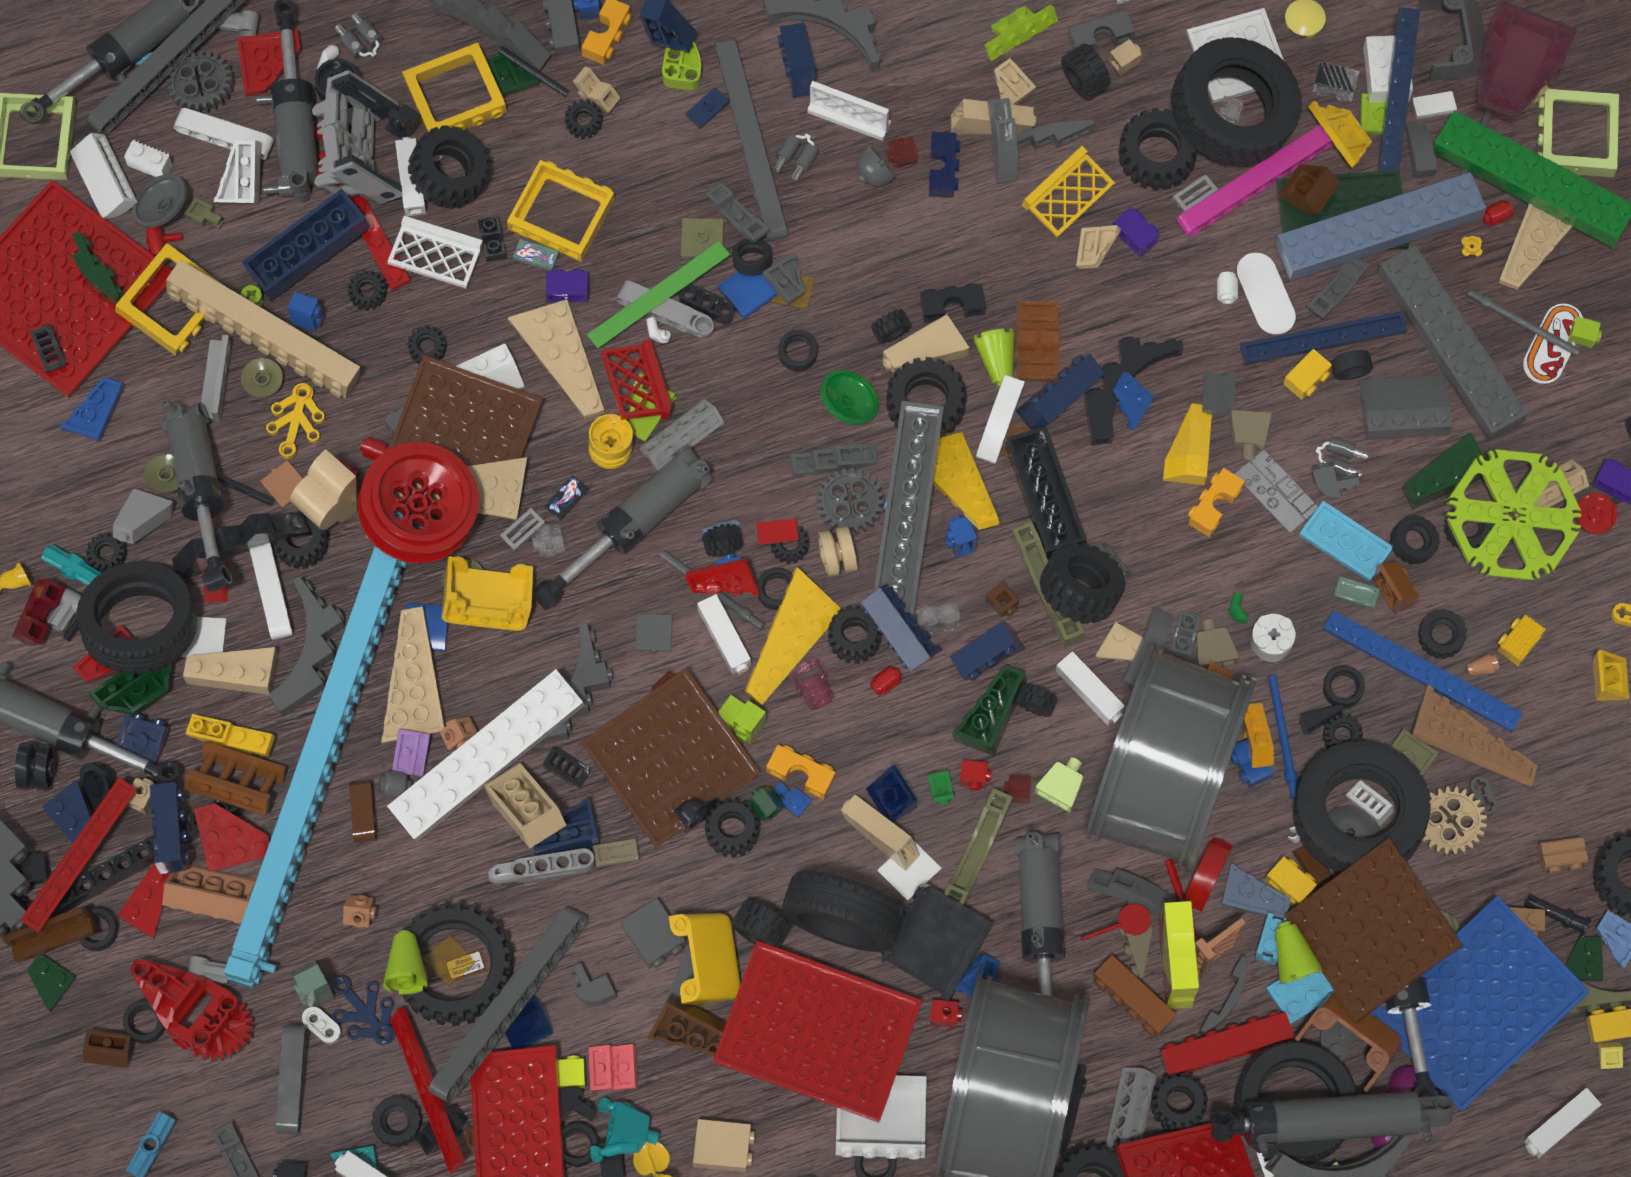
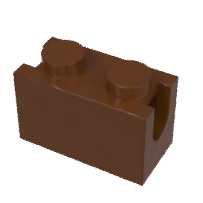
M87 1030L83 1046L84 1063L128 1067V1054L131 1053V1035Z

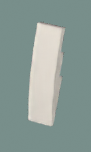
M1007 375L1004 376L976 458L996 464L1023 390L1024 381Z

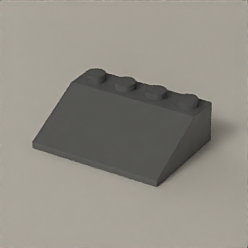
M1443 375L1359 380L1365 440L1449 435L1452 428V420Z

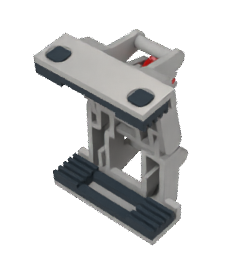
M350 70L327 78L326 98L312 109V113L315 116L324 118L317 124L316 135L319 140H323L326 157L318 162V176L315 178L314 183L316 186L323 187L333 194L343 189L348 197L360 195L367 200L383 204L402 197V185L391 178L383 177L375 171L374 160H372L374 120L377 122L380 121V118H387V113L391 108L398 111L399 104L396 100ZM347 102L353 105L349 109H347ZM349 125H352L351 133L348 130Z

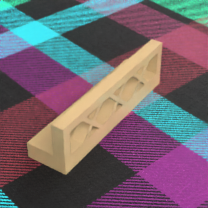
M1571 459L1560 465L1573 494L1589 487L1585 469ZM1571 468L1574 469V470H1572V471H1570V472H1565V471H1567V470H1569V469H1571ZM1550 481L1534 506L1551 507L1564 500L1565 497L1558 483ZM1514 509L1511 512L1513 520L1522 516L1516 514Z

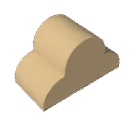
M325 449L310 466L308 475L293 490L290 502L317 527L325 530L337 521L340 523L347 521L357 513L356 476Z

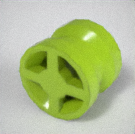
M248 285L241 291L242 297L259 307L263 305V296L257 286Z

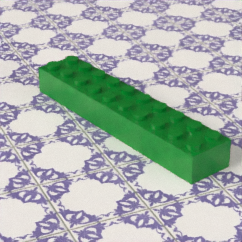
M1455 110L1434 142L1433 149L1435 155L1471 172V174L1614 249L1631 222V202Z

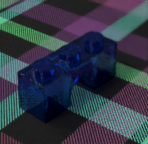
M932 132L930 159L941 160L945 163V166L939 170L930 169L929 197L953 198L954 190L958 191V178H954L955 172H959V159H955V153L960 152V140H956V133Z

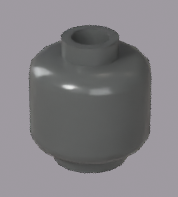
M388 770L384 775H380L378 791L382 792L384 798L396 799L411 787V780H407L405 772Z

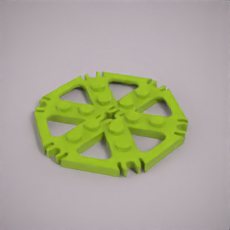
M1494 449L1487 452L1489 461H1485L1482 455L1473 460L1447 498H1452L1456 501L1451 500L1447 502V505H1452L1455 510L1454 512H1447L1446 516L1455 517V519L1447 518L1446 520L1467 564L1470 563L1472 558L1475 559L1471 562L1470 567L1473 568L1477 563H1480L1482 565L1480 574L1486 572L1487 568H1489L1485 576L1533 581L1540 578L1538 574L1539 569H1542L1545 575L1554 571L1580 532L1572 531L1571 529L1576 530L1581 527V525L1573 523V518H1580L1581 514L1572 512H1580L1581 509L1560 466L1557 467V463H1553L1551 467L1545 465L1548 459L1547 456L1543 457L1539 462L1543 454ZM1506 460L1527 461L1532 467L1516 492L1503 467ZM1476 474H1482L1494 502L1471 500L1465 497L1464 491ZM1550 481L1558 483L1566 499V506L1562 509L1534 506ZM1514 509L1516 514L1522 516L1512 520L1511 516L1505 514L1512 512ZM1463 522L1494 524L1480 546L1476 549L1472 548L1462 529ZM1533 528L1557 530L1564 533V540L1552 556L1544 553ZM1511 538L1524 562L1525 567L1522 570L1501 568L1497 564L1498 557Z

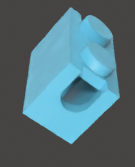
M1268 913L1254 960L1275 966L1278 960L1275 930L1279 929L1278 924L1288 920L1285 917L1283 920L1273 918L1274 914ZM1265 952L1273 955V957L1265 956L1262 953Z

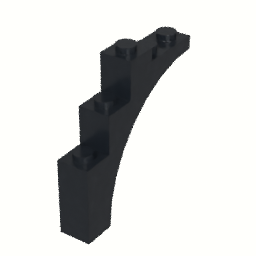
M1131 336L1119 340L1118 354L1120 364L1110 362L1102 366V370L1105 372L1101 376L1103 390L1092 388L1085 392L1084 395L1091 446L1111 444L1113 441V415L1118 402L1113 389L1122 373H1129L1135 378L1153 364L1165 359L1182 356V340L1169 339L1164 343L1147 342L1144 345L1140 344V338Z
M269 513L249 515L240 525L220 527L215 532V538L221 561L233 554L261 544L291 537L305 536L309 533L303 513L270 516ZM202 538L191 539L172 559L175 572L182 578L197 577L208 566Z

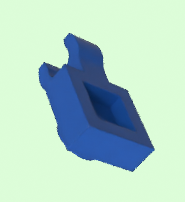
M781 782L774 787L777 795L784 799L785 808L797 818L802 815L812 802L809 797L796 787L790 791Z

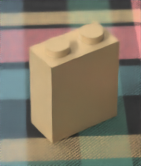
M698 1119L693 1166L697 1168L747 1172V1166H752L753 1153H749V1144L754 1145L755 1131H751V1124Z

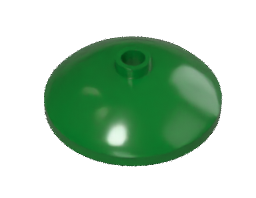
M836 370L829 373L821 383L820 393L822 401L829 412L837 419L852 425H862L870 422L877 414L879 408L877 394L871 384L862 376L847 370Z

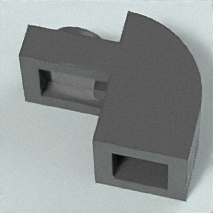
M1334 461L1313 465L1316 485L1328 497L1341 498V489L1349 491L1356 489L1357 485H1360L1358 472L1338 477Z
M581 963L573 966L574 973L571 974L576 986L581 985L574 989L576 997L582 1003L589 1006H601L616 999L615 992L606 974L590 982Z

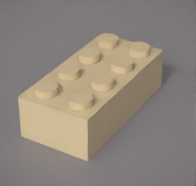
M521 763L484 785L492 804L529 848L567 826L559 808Z

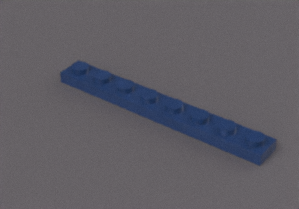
M1398 8L1377 170L1380 172L1399 174L1420 16V10Z
M1400 311L1240 343V349L1244 365L1309 353L1312 349L1319 351L1407 333V326L1403 312Z

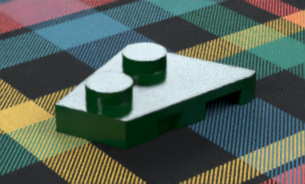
M502 55L488 58L487 64L502 97L539 85L540 81L533 78Z
M1579 937L1566 967L1580 981H1603L1602 937Z
M44 955L37 956L27 969L35 988L49 1012L53 1011L76 979L75 976Z

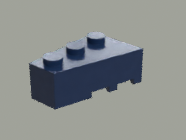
M645 0L639 16L650 43L689 53L697 31L669 0Z
M804 23L780 26L781 35H777L779 48L783 47L781 57L782 61L786 62L784 65L786 77L789 76L793 98L810 96V85L812 81L816 82V75Z
M1001 622L951 655L950 659L963 679L973 681L980 677L984 671L1021 652L1025 647L1014 629Z
M77 780L73 781L42 806L46 814L71 844H73L91 818L88 805ZM102 843L98 845L92 856L103 848Z
M589 797L584 799L579 805L569 808L565 813L561 814L567 826L533 846L535 856L585 849L599 844Z

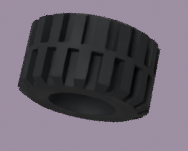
M1083 43L1062 56L1061 62L1065 76L1073 89L1082 98L1090 100L1111 86L1110 75L1106 65L1099 54L1088 44Z
M305 515L309 534L312 535V540L308 545L302 548H294L288 544L290 538L273 541L281 561H285V564L289 567L293 564V567L299 569V566L306 569L308 564H311V566L316 565L315 561L318 560L320 562L323 559L322 554L327 552L328 537L326 531L317 527Z
M855 605V609H851V606H846L845 611L840 609L838 615L834 614L832 622L829 623V647H832L833 654H838V659L842 660L845 658L846 663L855 660V664H859L861 659L863 662H866L868 657L872 658L875 655V651H878L880 648L881 633L877 630L873 618L868 616L864 610H861L860 606ZM859 626L868 635L862 642L850 643L843 638L842 633L848 627Z
M725 799L723 804L718 802L715 804V808L709 810V815L705 819V833L710 847H714L716 853L721 852L722 856L725 857L730 854L732 858H735L736 854L743 856L745 851L748 850L750 852L753 849L752 846L753 844L756 845L757 838L759 837V821L756 812H753L751 806H746L745 801L739 803L738 799H733V802ZM727 819H738L745 825V830L740 836L729 838L720 832L719 827Z
M745 900L731 922L734 929L751 943L756 944V941H760L776 948L781 947L791 930V926L785 918L773 909L754 900Z
M1174 1073L1170 1077L1166 1076L1157 1084L1151 1099L1152 1114H1155L1154 1119L1156 1122H1160L1161 1127L1164 1129L1168 1127L1170 1128L1169 1131L1174 1132V1130L1179 1131L1197 1126L1203 1119L1208 1107V1096H1206L1205 1087H1201V1082L1193 1080L1194 1076L1186 1077L1185 1073H1180V1075L1176 1076V1073ZM1174 1092L1186 1094L1192 1101L1191 1110L1185 1114H1177L1171 1111L1166 1102L1168 1095Z

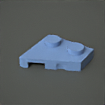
M1607 910L1596 931L1602 937L1603 942L1619 966L1624 969L1631 958V924Z

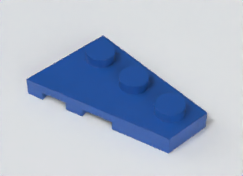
M103 377L87 395V399L80 407L77 406L72 412L73 415L67 421H64L60 428L100 442L124 385L121 382Z

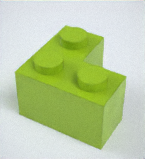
M732 695L729 696L718 711L729 729L735 733V737L743 743L747 741L752 744L766 725V712L749 700L744 704Z

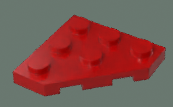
M293 29L296 57L301 51L298 29ZM281 31L237 38L245 96L267 93L284 72Z
M215 803L193 808L208 872L265 857L269 846V839L266 833Z

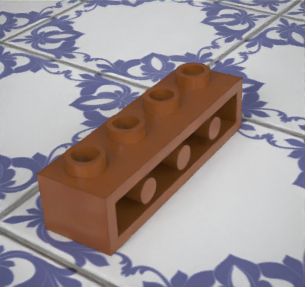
M1113 955L1094 973V984L1100 990H1106L1116 1005H1122L1127 1009L1126 1013L1131 1019L1140 1021L1143 1024L1142 1028L1150 1036L1154 1034L1158 1038L1175 1020L1177 1014Z

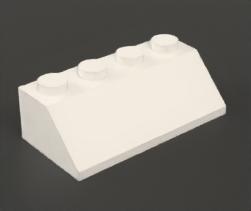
M505 343L456 366L518 390L525 387L515 361Z

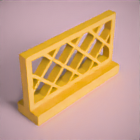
M1083 146L1029 194L1021 204L1026 210L1029 209L1056 238L1115 184L1086 154L1088 151ZM1085 161L1091 166V174L1080 173V165ZM1077 177V187H1066V178ZM1080 177L1091 178V188L1080 187ZM1095 178H1103L1108 184L1104 188H1095ZM1054 190H1063V200H1052V192ZM1066 190L1077 191V201H1066ZM1080 191L1092 192V199L1089 202L1081 201ZM1040 203L1049 204V214H1041L1035 207ZM1052 204H1063V214H1052ZM1066 204L1077 205V213L1075 215H1066ZM1052 218H1063V226L1059 230L1052 225Z

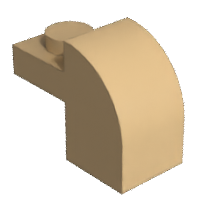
M585 66L573 81L580 90L578 92L580 97L585 101L589 99L590 103L595 102L596 107L599 106L601 111L609 113L620 99L614 88L610 84L601 82L589 67Z

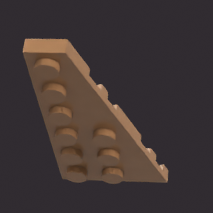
M1429 684L1426 686L1411 737L1527 786L1532 785L1538 767L1535 763L1517 750L1512 751L1504 745V740L1500 737L1496 739L1488 733V728L1464 710L1456 709L1445 696L1441 698L1433 692L1434 688Z

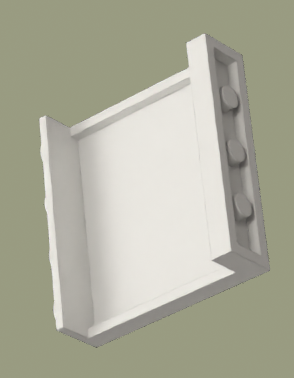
M896 1075L879 1123L837 1108L836 1155L846 1158L852 1156H863L865 1158L877 1156L889 1159L908 1157L913 1160L925 1158L926 1076Z

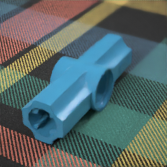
M158 1112L148 1132L140 1140V1146L126 1169L128 1173L135 1177H145L154 1160L162 1152V1146L176 1120L164 1113ZM155 1141L156 1147L151 1151L146 1150L147 1143Z

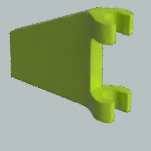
M641 384L638 390L647 394L648 392L643 389L645 386ZM668 390L667 393L672 405L677 397L675 393ZM633 394L631 400L639 404L643 398ZM646 401L643 405L647 409L655 408V405L649 401ZM630 406V412L636 409ZM660 415L629 419L633 435L646 442L661 418Z

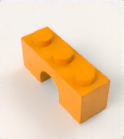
M606 0L599 13L600 23L609 27L608 31L605 33H595L590 30L581 47L582 56L602 65H605L607 59L610 60L612 58L616 42L619 43L621 41L625 25L628 26L632 19L630 6L617 0Z
M1225 468L1222 469L1220 474L1218 472L1214 474L1210 481L1211 487L1209 490L1204 489L1199 497L1201 502L1198 506L1194 505L1188 514L1190 517L1188 525L1209 538L1221 522L1223 515L1213 507L1212 503L1216 500H1225L1233 504L1245 483L1243 479Z
M1262 702L1249 704L1242 724L1244 738L1248 739V754L1252 768L1273 766L1274 745Z
M777 745L766 766V773L785 782L792 772L803 771L808 776L805 791L822 800H825L836 778V772L833 771L834 769L824 763L820 765L814 762V759L808 755L803 754L801 756L787 745L783 747Z

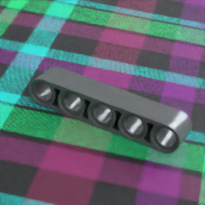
M283 1025L276 1112V1133L299 1134L307 1037L306 1026Z

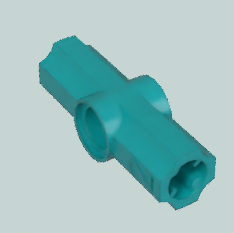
M53 544L47 546L43 551L42 561L59 570L63 576L71 581H78L87 586L95 577L101 574V572L87 565L79 556L73 553L68 554Z

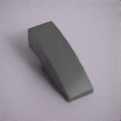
M1426 121L1406 123L1405 130L1414 177L1435 176L1437 165Z

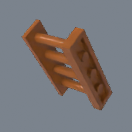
M205 741L202 759L205 760L198 771L188 769L185 774L184 790L266 815L269 810L270 795L267 793L273 782L284 783L286 767ZM213 762L225 766L218 778L207 775ZM233 769L245 772L239 784L227 781ZM253 775L265 779L259 791L247 788Z

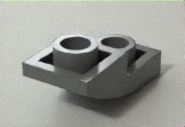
M1180 610L1169 654L1190 659L1201 618L1200 615Z

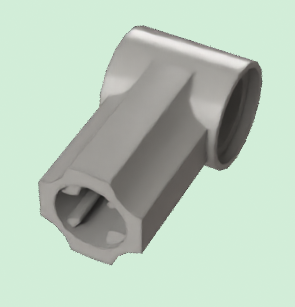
M249 10L242 11V13L233 12L217 29L236 31L243 36H254L257 31L259 14Z
M67 588L63 592L58 607L47 623L55 630L64 633L77 614V606L81 595Z
M191 956L187 972L204 976L215 983L229 984L228 977L224 974L227 964L210 962V960L203 957Z

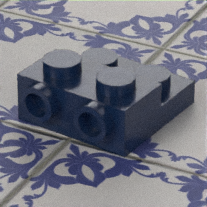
M138 713L132 716L125 715L116 745L157 764L161 748H164L169 727L164 726L165 721L153 718L152 722L144 720L145 716Z

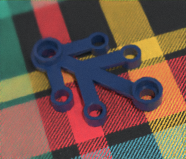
M344 976L336 977L332 983L334 992L338 995H344L358 1013L336 1010L332 1014L333 1021L337 1024L344 1022L368 1023L372 1027V1029H358L356 1026L348 1027L346 1035L350 1040L373 1038L379 1045L385 1046L390 1044L395 1037V1032L389 1025L390 1011L394 1007L393 1001L388 997L380 1001L382 1014L379 1023L374 1017L376 995L380 990L379 985L374 981L367 983V1003L365 1007L350 990L349 980ZM343 983L346 985L344 990L338 989L339 984ZM372 985L377 987L374 992L369 991V987ZM386 1001L391 1003L388 1008L383 1007V1003ZM337 1014H342L343 1018L341 1020L335 1019ZM351 1030H356L357 1034L355 1036L349 1035ZM385 1031L388 1033V1036L386 1038L380 1037V1034Z

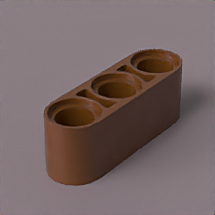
M371 780L349 782L354 843L376 841Z

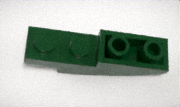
M80 231L73 233L72 236L79 252L72 254L79 271L97 293L116 305L123 294L118 285H113L112 280L115 277L111 268L106 269L103 262L98 263L95 254L90 255L88 249L91 248V245L86 236L82 238Z

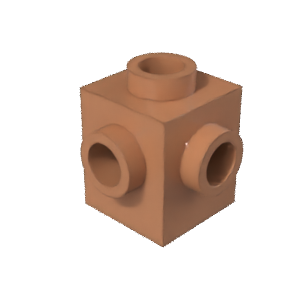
M470 717L452 719L440 731L448 750L458 749L477 733Z
M347 895L343 908V924L357 928H369L371 920H375L377 907L373 906L374 898L364 895Z

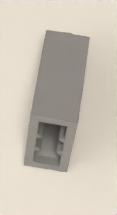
M133 488L113 523V538L134 544L172 517L173 501Z

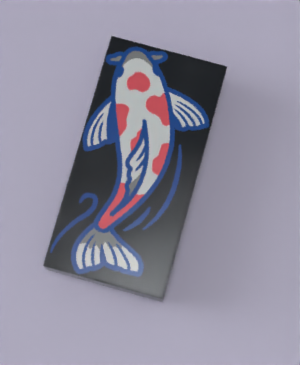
M572 475L547 502L545 508L559 520H562L587 493L588 487Z

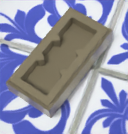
M636 838L593 845L597 868L639 861Z

